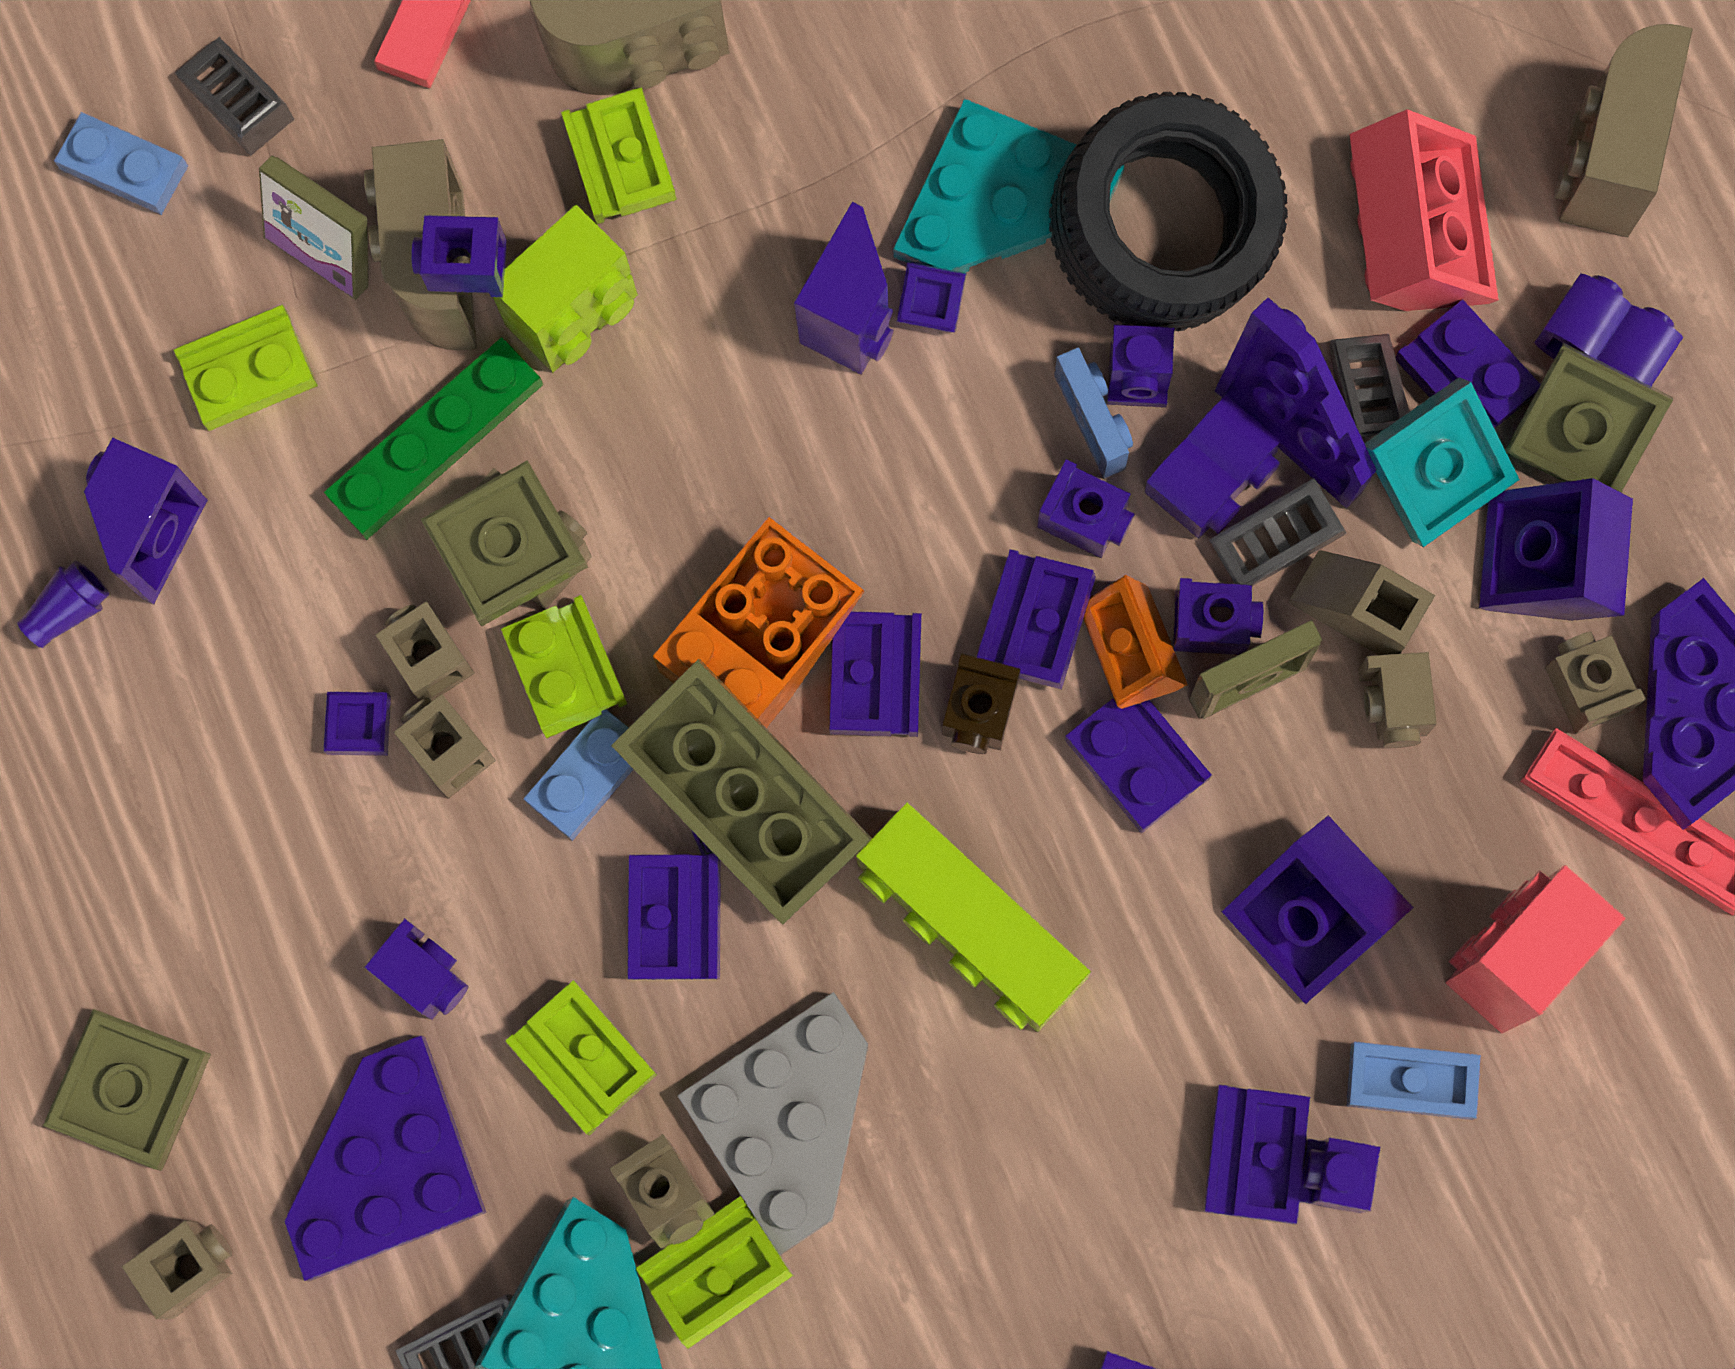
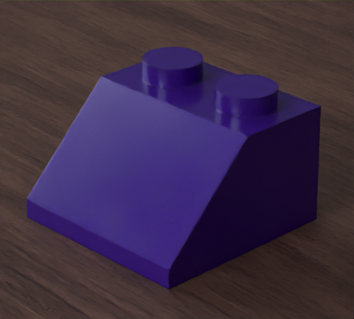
M852 202L796 298L794 307L800 344L861 375L869 360L873 359L878 362L890 344L894 332L893 329L889 328L893 309L888 307L887 282L862 206Z
M112 437L105 452H99L92 460L87 471V486L84 493L109 569L143 600L155 604L208 499L177 465Z
M1594 478L1510 489L1497 495L1488 502L1479 608L1486 611L1569 621L1624 616L1633 498Z
M1328 815L1294 842L1221 912L1297 996L1307 1004L1414 907Z

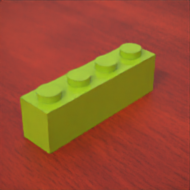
M908 802L856 855L857 864L863 870L858 877L862 885L882 903H885L890 897L898 902L908 912L903 922L927 945H930L937 939L954 954L948 961V964L974 988L983 981L1000 998L994 1004V1007L1017 1029L1022 1030L1029 1024L1038 1033L1088 979L1091 971Z

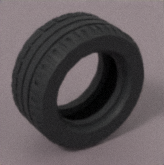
M1155 92L1148 94L1147 97L1139 96L1135 97L1133 101L1127 100L1119 107L1109 110L1078 142L1065 161L1064 166L1057 175L1059 178H1057L1054 184V193L1050 200L1052 206L1049 209V218H1051L1049 232L1052 233L1050 238L1052 246L1056 248L1054 251L1056 260H1060L1061 263L1059 267L1063 273H1067L1069 284L1077 288L1075 292L1080 297L1083 295L1086 298L1085 302L1090 307L1093 305L1097 308V312L1102 315L1106 313L1109 315V319L1114 322L1118 320L1121 322V325L1174 328V330L1176 329L1179 332L1187 328L1199 327L1201 324H1206L1215 317L1222 315L1246 296L1265 277V274L1273 264L1272 262L1279 254L1278 249L1282 246L1284 239L1282 235L1287 227L1285 219L1288 218V209L1285 207L1287 204V194L1284 193L1286 186L1284 180L1280 179L1282 175L1281 168L1275 163L1277 161L1275 155L1269 153L1268 149L1270 147L1266 140L1262 141L1260 138L1261 134L1256 129L1253 131L1249 127L1251 124L1246 119L1242 120L1239 117V113L1234 110L1230 112L1224 104H1216L1210 98L1203 100L1200 95L1193 93L1187 95L1186 92H1177L1174 95L1172 92H1162L1159 95ZM1146 157L1175 159L1198 171L1215 191L1223 213V241L1212 264L1190 271L1164 270L1145 262L1133 254L1119 238L1109 211L1110 185L1120 167Z

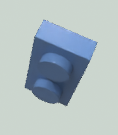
M83 112L79 115L54 160L60 170L160 215L164 212L188 168V164L182 156Z
M1079 347L1057 356L1054 376L1103 479L1125 470L1129 456L1128 448L1133 447V440L1123 417L1120 414L1112 416L1103 399V396L1108 395V389L1101 370L1095 362L1086 363Z
M606 709L601 711V716L592 719L524 798L529 806L572 841L634 770L611 746L628 727Z
M1353 1042L1350 1048L1346 1107L1468 1120L1476 1119L1481 1055Z

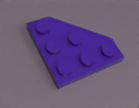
M1267 297L1251 313L1215 392L1221 398L1227 395L1281 440L1279 449L1347 509L1363 493L1377 469L1315 338L1307 332L1304 323L1295 313L1288 309H1281Z
M1704 578L1653 616L1650 629L1643 783L1682 830L1693 824L1735 791V614Z
M420 1035L362 1058L285 1219L304 1281L315 1280L487 1213L426 1037Z

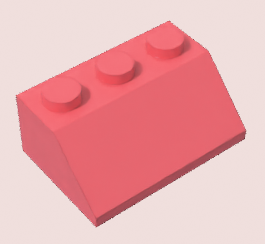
M1408 109L1349 134L1352 151L1350 168L1356 182L1359 206L1357 223L1363 237L1366 260L1364 277L1370 292L1371 301L1404 311L1454 307L1461 300H1464L1469 306L1490 304L1498 301L1476 136Z

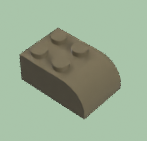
M530 0L542 42L553 70L567 85L583 93L611 95L634 87L636 89L641 87L642 89H648L661 83L670 74L687 68L692 70L707 68L716 63L721 56L729 54L721 0Z
M1658 24L1636 31L1617 48L1597 86L1589 85L1581 111L1576 110L1571 121L1566 144L1574 146L1569 164L1564 163L1555 189L1554 198L1564 200L1559 218L1560 222L1629 237L1658 191L1693 28L1674 24Z
M438 139L372 147L373 169L364 171V184L368 203L370 206L376 205L378 225H371L368 229L373 261L381 262L385 283L389 284L406 318L418 335L427 342L444 349H477L472 292L428 291L421 275L414 274L412 269V243L414 237H423L424 215L465 216L463 185L444 140ZM460 256L455 258L452 263H469V258Z

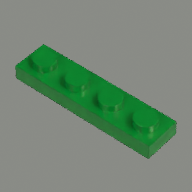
M501 337L324 491V494L359 533L368 540L543 386L541 377Z

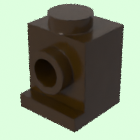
M961 653L942 725V735L952 738V746L975 754H986L988 747L1001 750L1019 684L1020 668ZM976 695L985 697L991 701L992 706L987 712L978 714L969 708V700Z

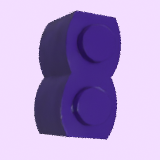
M1580 273L1534 344L1548 356L1555 359L1562 344L1565 343L1652 386L1683 339V336L1674 328L1673 321L1665 313L1651 307L1642 309L1632 305L1623 297L1622 289L1612 280L1600 275L1591 277Z
M1225 395L1146 482L1144 493L1198 539L1209 528L1219 533L1232 520L1241 507L1235 501V498L1249 484L1258 490L1278 468L1280 462L1274 456L1278 451L1281 440Z

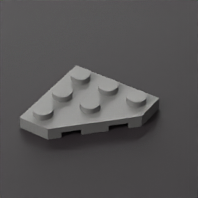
M834 992L677 1095L780 1256L834 1219L838 1191L869 1047L867 1041Z

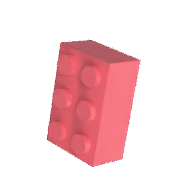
M1566 865L1549 877L1540 870L1530 881L1526 880L1517 890L1513 889L1490 914L1489 917L1494 921L1488 928L1485 926L1476 936L1473 934L1453 955L1449 963L1457 970L1445 984L1500 1033H1504L1541 1015L1626 918Z

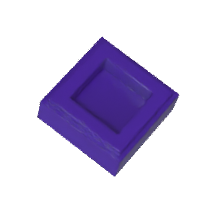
M908 262L897 322L955 333L967 273Z
M327 692L324 752L327 755L388 756L391 696L387 692Z

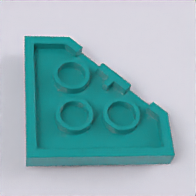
M964 99L893 248L894 258L906 263L912 262L966 273L969 272V267L999 256L1001 259L1045 244L1046 239L1052 237V233L1049 232V223L1051 222L1049 209L1052 206L1050 200L1054 193V184L1057 178H1059L1057 175L1064 166L1065 161L1077 144ZM1125 164L1117 170L1111 182L1110 201L1124 173Z
M575 1197L566 1200L473 1368L662 1369L626 1229Z

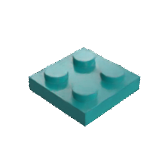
M1460 377L1364 443L1377 469L1376 473L1412 542L1422 547L1428 545L1520 480L1472 383Z

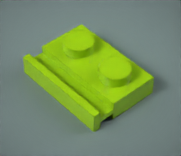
M642 87L588 103L585 109L571 113L569 109L561 112L596 224L605 222L604 218L621 214V217L677 200Z
M283 304L174 349L202 423L208 431L318 386L299 338L295 333L290 316Z
M582 595L573 598L574 603L560 609L556 605L501 628L546 739L601 716L602 710L618 704L619 708L627 705L625 696Z
M574 980L527 1021V1024L516 1034L511 1035L505 1040L566 1112L589 1136L609 1116L611 1117L657 1076L655 1071Z
M741 1196L705 1220L703 1227L695 1236L679 1244H670L636 1268L680 1342L687 1349L793 1276Z

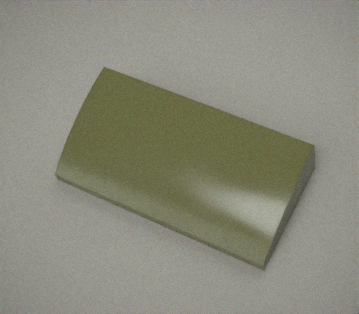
M700 659L611 745L782 925L872 839Z

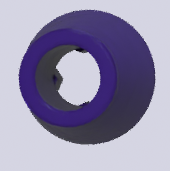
M74 561L67 568L59 566L28 612L17 622V625L31 642L40 648H44L54 638L102 611L101 603L109 596V592L100 579L82 563Z

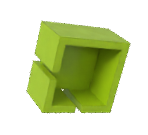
M575 205L505 268L503 297H493L505 326L554 373L563 363L571 365L586 353L592 342L590 333L596 328L600 330L607 323L612 326L620 322L631 311L635 302L634 298L638 294L633 277L630 275L631 270L626 253L589 216Z

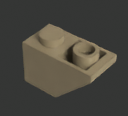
M1319 550L1288 603L1374 653L1390 655L1401 654L1436 595L1381 564Z

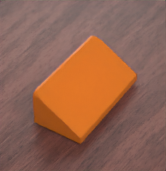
M1125 575L1089 598L1083 620L1117 707L1123 709L1176 692L1187 685L1186 678L1152 594L1144 583Z

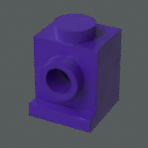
M424 215L423 237H414L412 243V269L414 274L421 275L428 291L489 293L490 297H503L507 240L498 217ZM460 256L470 258V263H452V261Z
M1114 325L1109 355L1107 405L1167 407L1168 390L1173 374L1174 328Z
M1066 459L1039 511L1037 528L1102 558L1109 543L1120 546L1135 516V513L1126 510L1131 494L1076 468L1077 464ZM1087 500L1100 506L1101 511L1095 515H1087L1080 510L1079 504L1081 501Z
M1180 578L1175 592L1174 651L1240 655L1246 652L1250 646V637L1261 638L1263 628V602L1252 601V585L1192 582L1191 578ZM1210 608H1229L1232 618L1225 622L1216 621L1210 614Z
M404 919L367 963L365 968L418 1012L433 1020L439 1011L444 1015L452 1011L464 997L469 986L450 971L457 960L430 938L422 946L418 945L417 943L425 934L408 920Z
M1331 1137L1322 1141L1307 1139L1300 1202L1359 1214L1371 1211L1380 1147Z

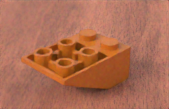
M768 517L655 652L653 659L659 672L672 683H675L700 659L767 728L792 698L859 601L864 590L781 525Z

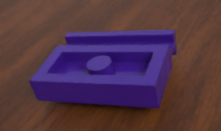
M1461 300L1421 332L1408 346L1400 349L1395 357L1399 365L1429 398L1459 377L1470 381L1494 429L1531 400L1541 385L1464 300Z
M1010 549L977 658L1020 668L1019 679L1062 690L1095 582L1094 570L1040 556L1034 558L1019 554V551Z
M850 612L834 635L832 643L830 735L891 736L892 734L918 737L921 613L894 615V613Z
M1112 698L1065 736L1066 743L1141 834L1185 800L1197 788L1209 781L1212 776L1150 700L1121 709L1117 707L1115 699Z
M715 854L629 855L628 979L720 980L721 860Z
M1226 1085L1217 1086L1204 1213L1297 1224L1310 1105L1309 1096L1249 1088L1242 1089Z

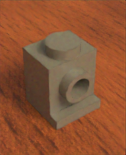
M427 601L418 607L408 605L394 612L385 621L384 625L386 628L375 634L419 701L425 698H430L433 701L439 695H443L475 674ZM427 644L435 646L434 653L420 662L416 661V652L421 646Z
M1592 632L1575 636L1557 646L1561 655L1555 657L1545 668L1575 734L1628 714L1646 700L1641 688L1636 689L1612 635L1595 641ZM1589 665L1597 666L1604 683H1595L1589 679L1587 675V667Z
M1429 652L1366 657L1358 669L1359 681H1372V686H1365L1364 709L1367 722H1376L1378 740L1383 739V745L1386 748H1404L1420 744V737L1427 736L1437 725Z
M442 694L433 701L430 698H425L414 704L402 716L401 722L403 725L394 731V734L448 798L496 761ZM443 736L453 737L455 744L442 755L435 753V744L438 739Z
M664 1134L610 1168L646 1231L661 1249L670 1243L679 1244L689 1240L701 1230L705 1220L715 1215L680 1154ZM669 1189V1191L664 1197L654 1199L655 1197Z
M185 1220L123 1265L122 1268L156 1319H174L184 1312L183 1309L233 1274L225 1263V1260L232 1256L233 1253L229 1244L215 1226L210 1224L203 1229L199 1222ZM191 1254L198 1262L199 1268L195 1276L187 1279L181 1273L180 1264L187 1255Z

